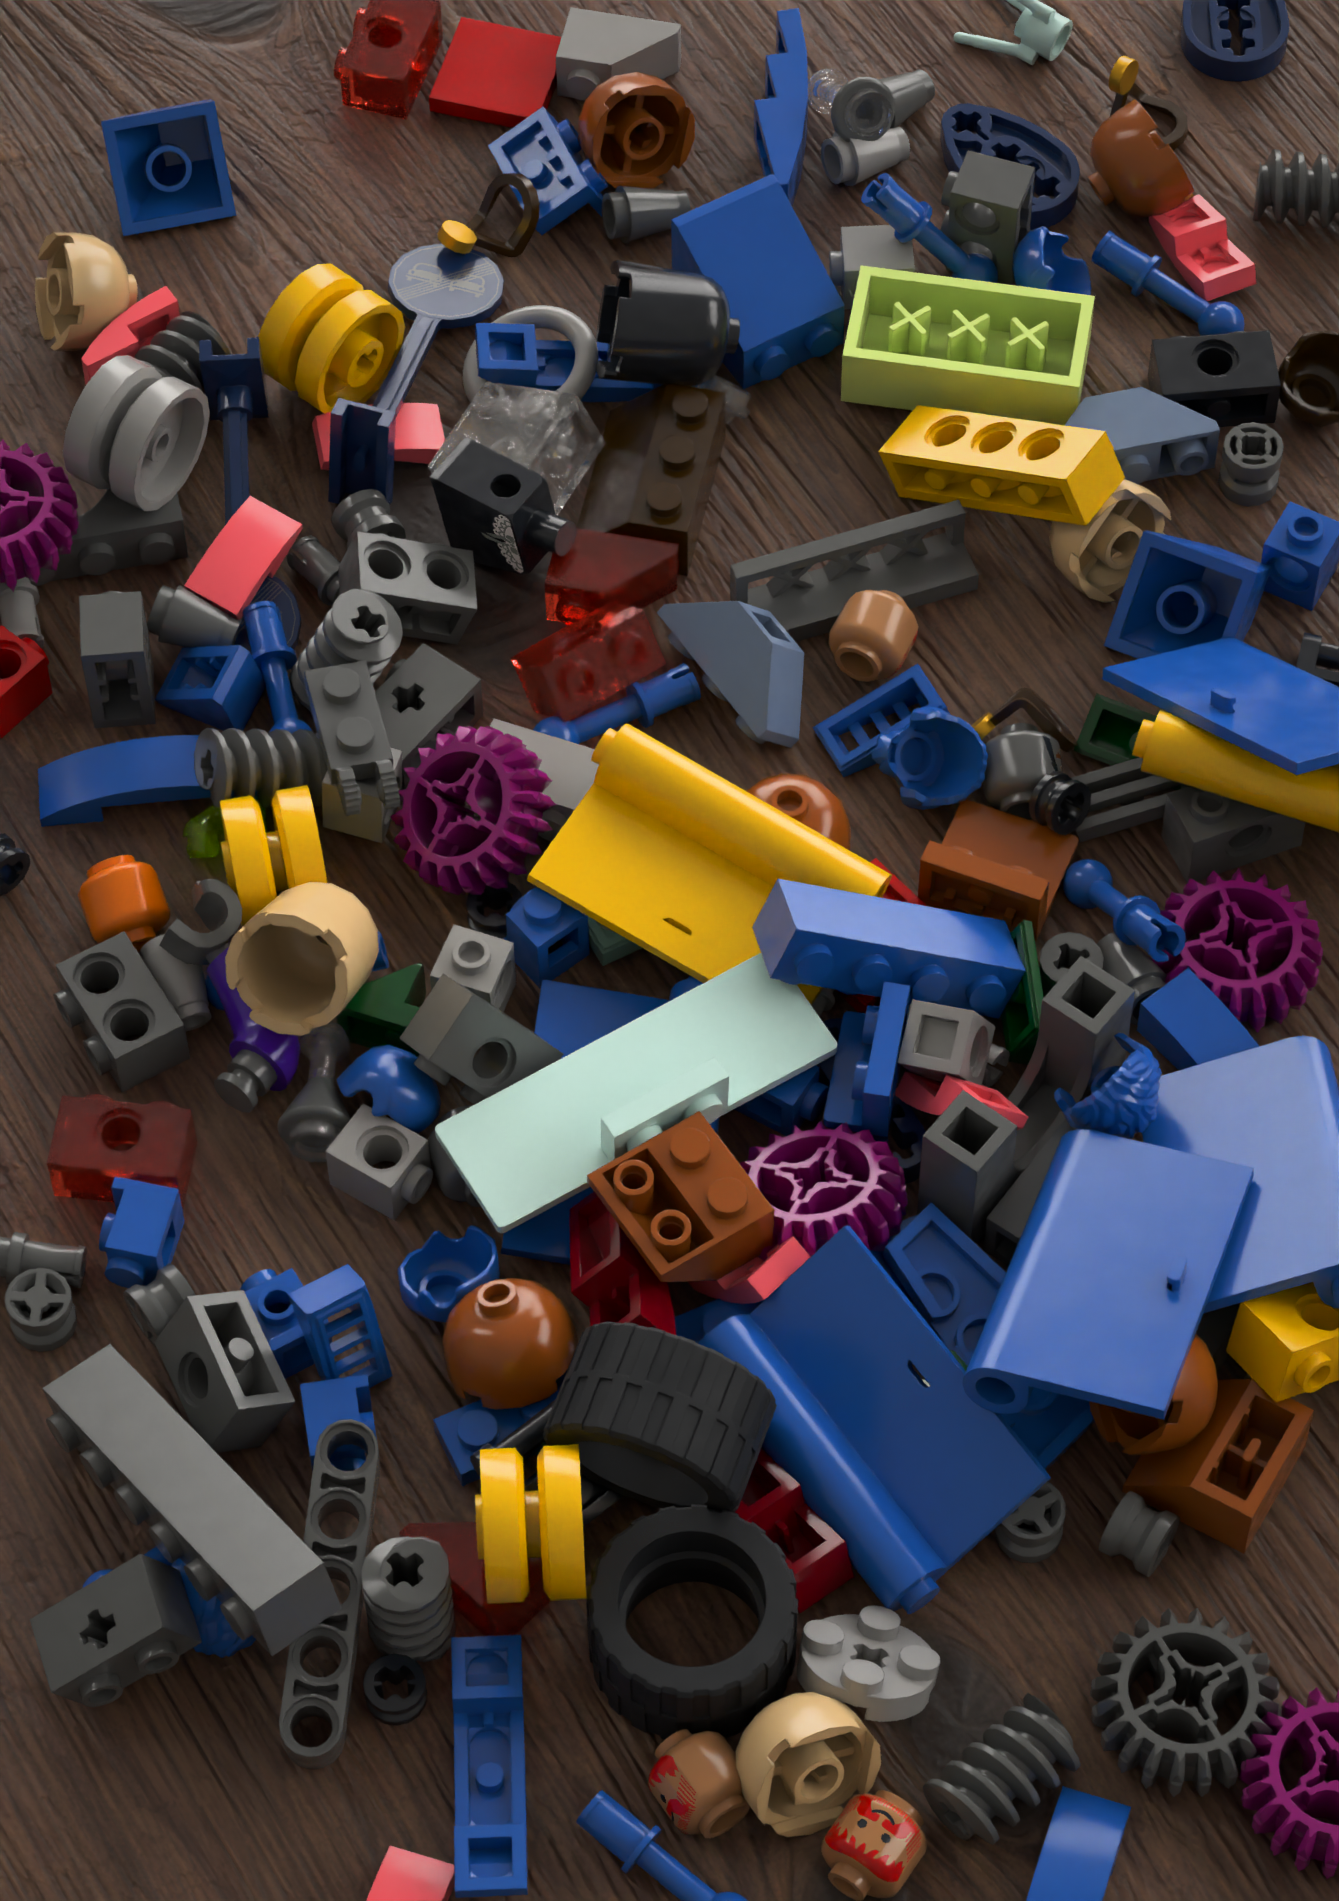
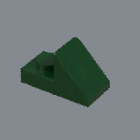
M422 963L413 964L362 985L347 1006L336 1016L339 1039L368 1048L390 1045L411 1052L418 1057L420 1054L399 1038L425 1000L424 965Z

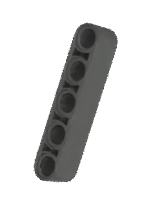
M352 1419L338 1420L328 1425L319 1436L315 1451L303 1540L324 1562L330 1579H336L345 1583L349 1587L350 1593L344 1603L341 1604L342 1608L289 1645L279 1726L283 1747L289 1759L306 1769H322L332 1764L342 1753L346 1740L364 1600L361 1570L365 1558L370 1553L380 1476L378 1441L369 1427L362 1422ZM353 1444L359 1446L368 1455L363 1465L353 1471L339 1470L329 1461L332 1453L343 1445ZM344 1511L357 1518L359 1522L357 1529L351 1536L345 1539L330 1538L320 1529L324 1519L334 1512ZM316 1648H330L340 1655L341 1662L339 1667L333 1674L327 1677L311 1676L302 1668L306 1655ZM312 1716L324 1718L332 1726L331 1735L325 1743L318 1747L308 1748L294 1740V1729L301 1720Z

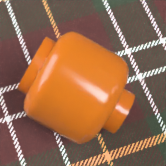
M119 855L108 858L93 865L87 871L88 879L82 883L78 899L92 937L99 944L124 931L137 952H140L142 946L155 938L156 933L166 926L171 915L157 872L150 864L136 861L132 855Z

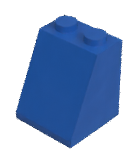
M773 174L671 219L672 269L713 278L722 286L729 301L730 317L739 318L740 334L736 352L734 354L725 353L723 363L743 390L763 380H772L780 376L785 370L810 358L824 356L836 346L844 343L845 304L783 188Z

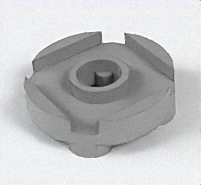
M867 1606L860 1611L859 1615H836L824 1619L811 1620L806 1623L799 1647L797 1679L806 1692H815L842 1703L845 1702L856 1707L867 1708L864 1720L878 1722L898 1721L920 1713L928 1704L931 1690L936 1683L940 1656L920 1636L906 1627L900 1626L901 1619L896 1612L882 1606Z

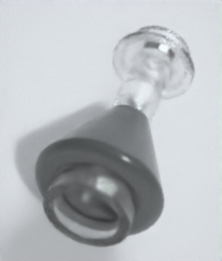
M825 68L816 72L808 82V103L814 110L820 113H831V120L836 133L846 142H850V138L866 141L878 140L891 126L895 114V102L890 89L882 81L873 77H859L848 82L845 75L833 68Z
M334 1022L314 1028L309 1034L300 1036V1051L310 1058L308 1082L279 1118L277 1124L278 1133L282 1140L289 1145L291 1153L309 1162L327 1161L325 1151L351 1119L334 1085L336 1061L345 1058L349 1054L351 1042L345 1035L344 1029Z

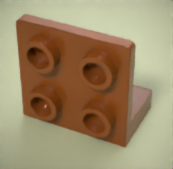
M966 799L960 802L942 844L929 840L920 859L918 898L926 905L935 908L1004 920L1010 933L1023 920L1032 921L1036 942L1063 883L1064 875L1078 849L1079 839L1072 834H1057L1048 826H1042L1036 822Z

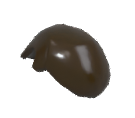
M1333 330L1306 333L1299 338L1279 366L1278 374L1281 383L1279 400L1298 420L1317 427L1339 423V333Z

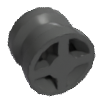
M367 489L351 494L340 502L331 517L332 526L336 533L342 539L348 540L347 550L357 531L371 534L381 533L400 539L406 538L405 528L396 516L389 515L390 504L378 490Z
M1067 932L1055 935L1045 943L1041 949L1039 962L1043 997L1049 993L1069 970L1065 966H1072L1080 956L1099 968H1103L1104 957L1102 951L1093 939L1080 933Z
M169 1263L157 1271L153 1282L146 1286L135 1284L125 1290L123 1296L140 1330L156 1347L155 1340L187 1296H195V1293L181 1272Z
M46 1268L29 1269L17 1275L8 1285L5 1293V1307L10 1317L12 1333L18 1343L29 1350L38 1352L52 1351L63 1346L73 1336L77 1326L76 1309L72 1303L71 1288L62 1275ZM50 1308L51 1313L42 1319V1313Z
M1046 1482L995 1528V1539L999 1548L1008 1557L1022 1563H1036L1048 1559L1057 1551L1062 1540L1063 1524L1065 1521V1502L1060 1491L1051 1483ZM1022 1523L1034 1525L1037 1531L1023 1527L1019 1528L1018 1525Z
M1130 1490L1120 1501L1102 1535L1099 1551L1112 1558L1123 1555L1133 1561L1136 1571L1150 1577L1171 1545L1180 1523V1517L1168 1510L1156 1512L1148 1508L1145 1499Z

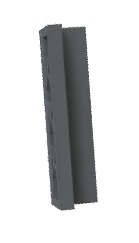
M956 500L730 565V601H740L770 611L793 640L797 642L830 632L846 601L856 592L864 590L891 591L902 597L908 608L911 609L977 590L979 574L964 545L966 513L960 500ZM946 526V533L921 539L929 531ZM888 543L879 552L865 555L872 547ZM831 560L823 568L808 572L814 564ZM774 576L768 583L748 589L749 582Z

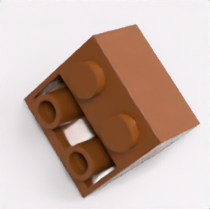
M700 1111L587 1175V1182L661 1282L717 1281L761 1255L763 1248L773 1245L774 1208Z
M1253 1379L1218 1380L1216 1406L1208 1425L1185 1446L1154 1454H1141L1125 1481L1122 1492L1128 1493L1131 1490L1145 1499L1147 1505L1159 1511L1168 1510L1178 1515L1180 1521L1245 1554L1306 1447L1314 1410L1291 1398L1276 1403Z

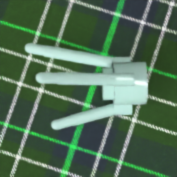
M1006 0L1022 11L1014 29V35L1021 39L1020 44L963 32L954 34V41L957 43L1015 56L1033 65L1039 55L1049 61H1053L1058 57L1070 37L1073 22L1038 0Z

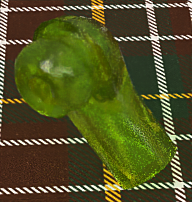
M259 803L264 828L267 830L266 808H263ZM212 804L185 824L182 837H187L186 852L191 858L214 857L219 853L218 834L224 833L220 808Z

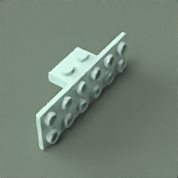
M759 953L437 1124L435 1135L497 1232L505 1233L589 1188L590 1185L587 1182L588 1174L698 1111L711 1124L718 1117L830 1058L837 1052V1041L797 985L770 978L763 956Z

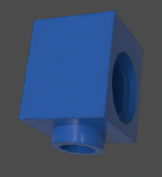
M1290 501L1264 543L1261 563L1272 567L1264 591L1312 611L1338 567L1339 521Z

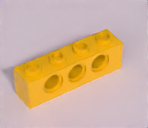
M921 405L916 406L878 451L899 497L943 504L960 500L962 507L1087 526L1125 479L1106 431Z
M1313 1282L1241 1302L1226 1352L1276 1403L1305 1392H1315L1323 1386L1339 1380V1308H1333L1325 1304L1318 1296Z

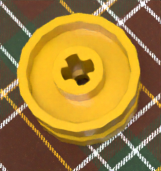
M317 264L299 274L281 292L266 315L258 335L264 373L290 391H297L300 398L324 414L332 411L338 398L364 404L379 389L402 347L405 330L402 311L372 290H363V286L333 264Z
M307 785L277 790L271 801L275 826L274 832L265 833L259 803L251 795L219 801L225 841L220 842L226 879L227 884L238 895L241 903L242 927L277 897L276 892H282L308 882L328 883L313 803Z
M579 1444L543 1446L537 1456L538 1491H525L523 1457L516 1448L480 1449L481 1494L475 1495L478 1560H484L488 1604L524 1602L530 1592L528 1558L542 1557L543 1589L551 1601L587 1598Z

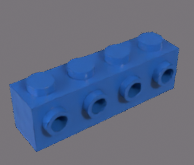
M779 878L775 882L752 926L770 978L792 985L806 984L835 989L848 995L863 994L881 998L884 982L910 985L909 1005H911L912 999L972 1010L982 1016L999 1018L1026 971L1004 920Z

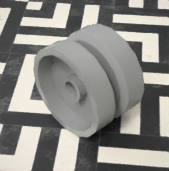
M129 355L115 356L102 365L89 380L73 408L65 432L63 447L65 468L74 478L99 490L111 488V491L120 500L143 511L158 510L169 502L184 485L199 458L207 435L210 416L208 398L199 388L176 377H162L154 367Z

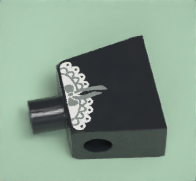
M464 437L430 476L450 546L473 551L475 563L524 575L530 573L548 551L563 556L569 552L574 544L577 533L576 525L573 521L556 515L547 481L535 471L470 438Z

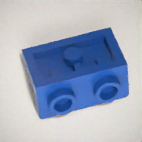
M543 106L488 145L503 174H522L532 182L537 190L540 209L535 229L541 235L587 203L602 217L603 194L601 191L607 188L608 184L602 174L596 172L589 158L583 161L579 154V151L582 149L578 142V132L568 119L558 123ZM510 185L512 191L514 192L517 200L519 201L524 211V204L521 194L519 193L518 189Z
M884 982L880 1006L868 1005L866 1014L847 1011L843 1014L824 1111V1125L827 1128L836 1129L841 1124L847 1122L852 1132L870 1130L872 1135L888 1136L901 1066L897 1062L909 1014L910 985Z

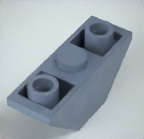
M1144 387L1085 397L1065 424V426L1106 431L1125 479L1136 484L1179 474L1192 475L1201 470L1215 468L1220 433L1217 421Z
M740 601L664 604L659 609L657 614L672 631L668 635L671 644L681 654L698 663L705 672L702 676L705 686L718 698L732 705L739 714L736 718L737 725L749 738L759 744L768 741L790 748L799 740L804 652L770 611Z

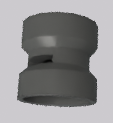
M1255 422L1242 423L1232 428L1226 435L1218 483L1220 491L1228 500L1237 505L1249 507L1261 505L1275 495L1284 446L1282 438L1274 429L1265 424Z

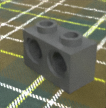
M968 150L959 173L950 171L945 181L941 203L944 206H948L949 210L943 219L941 231L967 254L979 253L989 257L994 262L998 271L997 283L1013 285V255L1018 243L1030 231L1035 167Z
M357 531L339 565L340 595L351 589H364L382 596L393 606L398 614L402 625V636L457 645L477 611L473 551L448 547L440 543H424L400 539L381 533L371 534Z
M124 931L56 964L61 990L54 993L53 996L61 1016L70 1028L80 1025L88 1038L83 1041V1045L94 1069L99 1075L109 1072L121 1092L190 1059L184 1023ZM100 989H112L106 993L94 994L95 991ZM131 1035L142 1036L141 1038L133 1041L122 1040Z

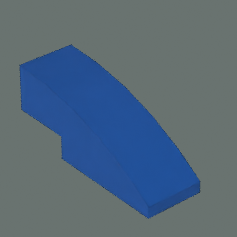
M1189 968L1140 1004L1137 1031L1178 1070L1259 1047L1246 1028Z

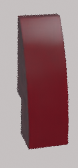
M593 1191L569 1209L571 1293L589 1307L590 1326L594 1324L599 1325L603 1322H626L649 1328L653 1327L676 1335L674 1311L667 1282H661Z
M761 1448L740 1505L734 1513L739 1514L740 1518L749 1523L754 1522L766 1531V1536L773 1543H777L786 1555L785 1561L788 1568L793 1570L796 1581V1599H798V1613L800 1614L855 1576L845 1540L805 1503L801 1485Z

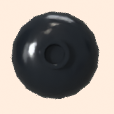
M620 260L612 262L610 267L611 274H616L618 280L616 286L604 284L596 342L608 343L607 361L599 360L596 364L599 379L661 385L673 383L685 386H697L712 379L720 369L725 353L734 354L736 352L740 334L739 318L730 317L729 301L722 286L713 278L697 273Z

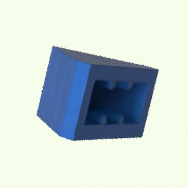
M241 645L183 647L159 690L155 701L164 707L225 731L228 728H236L243 731L266 686L264 678L250 651Z

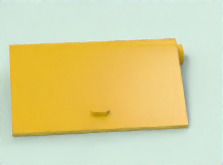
M1163 709L1159 711L1155 722L1143 719L1132 753L1133 756L1143 758L1142 772L1339 833V764L1295 775Z
M626 723L618 732L609 728L598 742L591 761L599 765L593 785L527 878V881L700 982L705 983L761 953L752 926L778 878L882 898L892 874ZM806 984L797 985L811 1006L823 989V987Z

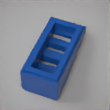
M916 664L812 728L842 776L846 777L877 764L872 759V751L877 747V739L880 734L870 739L862 728L863 725L873 722L881 734H887L891 730L904 728L911 722V712L907 707L919 703L921 708L931 706L948 713L949 711L919 664ZM896 712L901 721L890 726L885 716ZM849 731L859 744L857 748L850 752L839 737V735Z
M349 1264L288 1294L321 1381L340 1378V1374L369 1360L371 1365L347 1377L367 1374L369 1388L393 1376L366 1284ZM348 1307L350 1308L351 1312L324 1325L323 1320ZM356 1325L357 1330L329 1343V1338ZM363 1343L364 1348L335 1362V1356Z

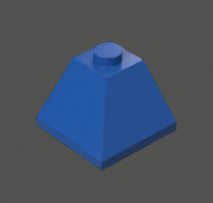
M211 99L101 121L123 236L236 216L215 101Z
M1145 530L1139 542L1104 646L1141 659L1223 638H1235L1243 642L1252 625L1272 567L1216 546Z

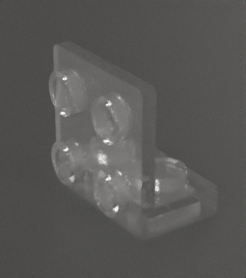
M486 382L429 463L428 468L433 473L464 437L470 438L540 474L547 481L556 515H558L605 445V441L577 394Z

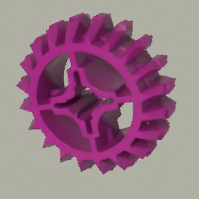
M3 439L0 442V583H5L14 592L17 580L26 577L37 584L40 568L57 571L59 555L71 553L72 536L77 534V528L79 527L76 511L78 503L76 493L72 490L63 467H54V463L47 452L34 456L27 443L15 451H10V447Z
M458 726L455 736L449 733H437L436 750L430 747L418 748L421 764L418 768H403L410 781L406 789L399 790V800L403 802V808L390 816L396 825L403 827L393 841L399 845L400 849L407 851L403 862L408 864L411 869L418 871L419 877L423 878L425 883L437 888L441 886L443 891L454 895H465L466 892L472 895H482L485 883L496 889L508 888L509 872L515 875L528 874L524 861L527 854L533 856L543 854L538 844L535 843L539 832L544 833L553 830L547 821L542 820L543 812L556 805L550 796L543 794V791L552 780L545 772L539 770L542 760L534 752L526 749V745L522 744V740L508 733L503 735V732L489 726H480L478 730L471 726ZM465 801L472 806L471 809L465 806ZM474 812L480 815L481 820L474 816Z
M1238 868L1229 881H1223L1213 870L1207 877L1206 886L1190 878L1184 886L1183 894L1171 892L1170 897L1165 901V908L1160 910V914L1184 930L1186 936L1185 946L1180 954L1175 957L1162 950L1168 955V961L1157 962L1151 957L1150 959L1167 974L1166 984L1189 968L1222 1001L1239 1022L1247 1021L1258 1033L1265 1024L1266 1016L1282 1024L1283 1020L1288 1016L1289 1008L1300 1010L1301 1006L1306 1002L1307 992L1312 991V988L1317 984L1319 976L1317 966L1321 965L1323 948L1321 947V942L1318 941L1320 933L1318 921L1307 919L1309 910L1306 900L1290 902L1291 893L1288 884L1274 891L1269 889L1265 873L1255 883L1244 881V876L1240 868ZM1214 925V929L1200 933L1199 939L1188 941L1196 932ZM1285 960L1273 972L1257 978L1256 974L1258 972L1271 969L1272 962Z
M821 1120L814 1130L801 1131L794 1125L791 1135L786 1137L769 1134L767 1147H749L748 1160L739 1163L775 1210L773 1245L763 1248L761 1255L758 1256L763 1261L768 1258L766 1253L775 1245H781L791 1237H794L805 1251L812 1256L844 1226H850L869 1251L878 1252L884 1251L890 1236L901 1232L902 1217L906 1215V1206L908 1204L904 1172L902 1167L899 1166L898 1158L894 1157L893 1153L889 1150L887 1142H876L870 1130H862L854 1134L847 1122L841 1124L835 1130H828Z
M1316 1687L1313 1691L1309 1692L1306 1708L1289 1696L1282 1703L1281 1716L1268 1712L1261 1719L1272 1729L1275 1736L1253 1734L1249 1737L1260 1757L1243 1761L1239 1778L1241 1782L1249 1785L1243 1789L1241 1797L1243 1809L1258 1811L1252 1821L1254 1833L1262 1834L1275 1831L1270 1845L1273 1856L1284 1853L1291 1847L1297 1851L1294 1864L1298 1872L1305 1869L1309 1865L1310 1858L1323 1861L1321 1869L1326 1879H1329L1335 1875L1339 1863V1743L1336 1742L1339 1741V1690L1335 1703H1327L1324 1695ZM1298 1749L1304 1758L1302 1769L1306 1775L1299 1778L1296 1788L1286 1792L1281 1781L1279 1766L1289 1754ZM1328 1777L1330 1782L1326 1783L1324 1778ZM1315 1818H1327L1337 1825L1324 1823Z

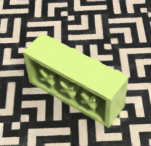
M861 265L842 354L841 401L912 411L917 405L1065 425L1080 404L1091 338L1095 296Z

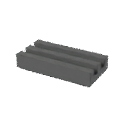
M1140 757L1072 777V780H1078L1089 787L1091 805L1088 813L1119 803L1123 806L1086 817L1076 829L1079 843L1163 818L1166 797L1169 793L1144 800V796L1179 785L1181 789L1189 786L1142 772L1143 758Z

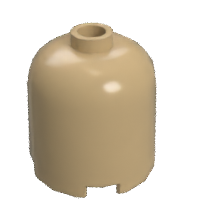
M308 882L287 889L253 916L233 936L225 957L228 986L232 990L237 988L241 999L252 1009L249 1017L255 1023L277 1034L298 1036L309 1034L312 1029L328 1024L339 1015L369 978L379 952L378 930L369 910L353 893L332 883Z

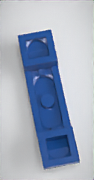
M476 323L475 340L479 377L502 387L529 394L535 391L553 393L565 383L571 374L575 361V351L570 341L536 340L535 324ZM596 342L598 361H607L608 343ZM596 371L591 386L580 401H631L661 386V384L599 379ZM713 378L700 385L691 387L699 388L713 382Z
M199 735L158 736L111 743L65 756L38 768L41 827L104 821L103 807L211 798L210 790L200 788L194 770V751ZM233 790L231 791L230 799L234 798ZM255 790L254 799L259 803L257 798V792Z
M521 1635L451 1638L454 1715L455 1898L528 1895Z
M1063 1786L1026 1901H1103L1110 1876L1113 1873L1131 1806Z

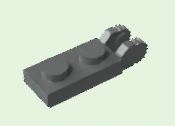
M366 660L304 671L305 689L331 785H337L344 814L349 816L361 813V791L355 780L371 777L376 779L378 796L383 803L384 809L399 807L400 797L393 769V755Z

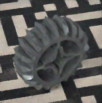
M1168 1608L1161 1615L1159 1628L1154 1626L1144 1616H1141L1135 1622L1134 1636L1119 1631V1634L1113 1639L1112 1650L1114 1653L1104 1652L1098 1660L1097 1671L1101 1676L1092 1680L1090 1697L1098 1702L1092 1707V1723L1095 1727L1106 1728L1102 1732L1100 1740L1103 1751L1122 1750L1117 1764L1121 1773L1132 1770L1138 1765L1143 1767L1141 1783L1145 1789L1152 1786L1158 1776L1169 1779L1168 1789L1173 1797L1180 1794L1183 1781H1192L1195 1790L1203 1797L1210 1791L1211 1778L1213 1776L1226 1788L1230 1789L1232 1785L1236 1784L1238 1777L1237 1768H1241V1763L1246 1761V1759L1260 1757L1249 1737L1253 1734L1275 1736L1272 1729L1261 1719L1268 1712L1281 1716V1707L1273 1701L1278 1697L1280 1690L1278 1678L1265 1675L1270 1665L1267 1652L1248 1654L1253 1641L1249 1631L1233 1639L1228 1637L1229 1622L1225 1616L1216 1621L1213 1628L1201 1625L1203 1618L1198 1608L1190 1613L1188 1623H1178L1175 1614ZM1187 1662L1196 1663L1205 1667L1193 1666ZM1150 1669L1155 1676L1153 1688L1156 1692L1147 1696L1145 1705L1134 1710L1128 1691L1135 1680ZM1236 1694L1242 1717L1230 1731L1221 1736L1216 1728L1218 1716L1215 1712L1223 1708L1225 1699ZM1174 1696L1175 1698L1185 1697L1181 1705L1173 1701ZM1190 1699L1198 1704L1197 1708L1196 1706L1185 1707V1700L1186 1704ZM1164 1737H1175L1184 1741L1185 1743L1171 1741Z

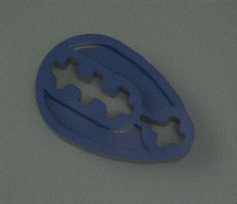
M1184 0L1181 17V48L1186 59L1200 72L1224 81H1248L1270 73L1284 58L1289 33V18L1284 0ZM1228 9L1236 10V14L1239 16L1238 34L1242 37L1240 46L1241 56L1234 55L1233 50L1230 48L1232 36L1230 30H1228Z
M964 103L950 107L943 114L940 142L944 162L949 172L959 173L968 150L1035 167V182L1030 230L1042 226L1051 227L1062 221L1072 211L1078 196L1080 168L1076 156L1065 143L1045 129L1021 117L995 108ZM1034 192L1039 196V198L1034 197Z

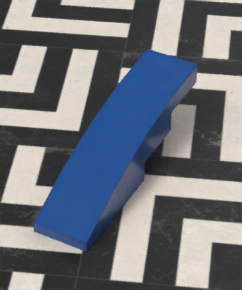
M799 8L777 11V54L766 55V99L754 100V141L763 175L766 177L773 174L792 206L802 175L808 121L807 49Z

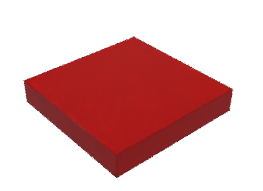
M461 17L429 96L430 111L513 128L544 106L547 110L557 85L556 54L561 37Z

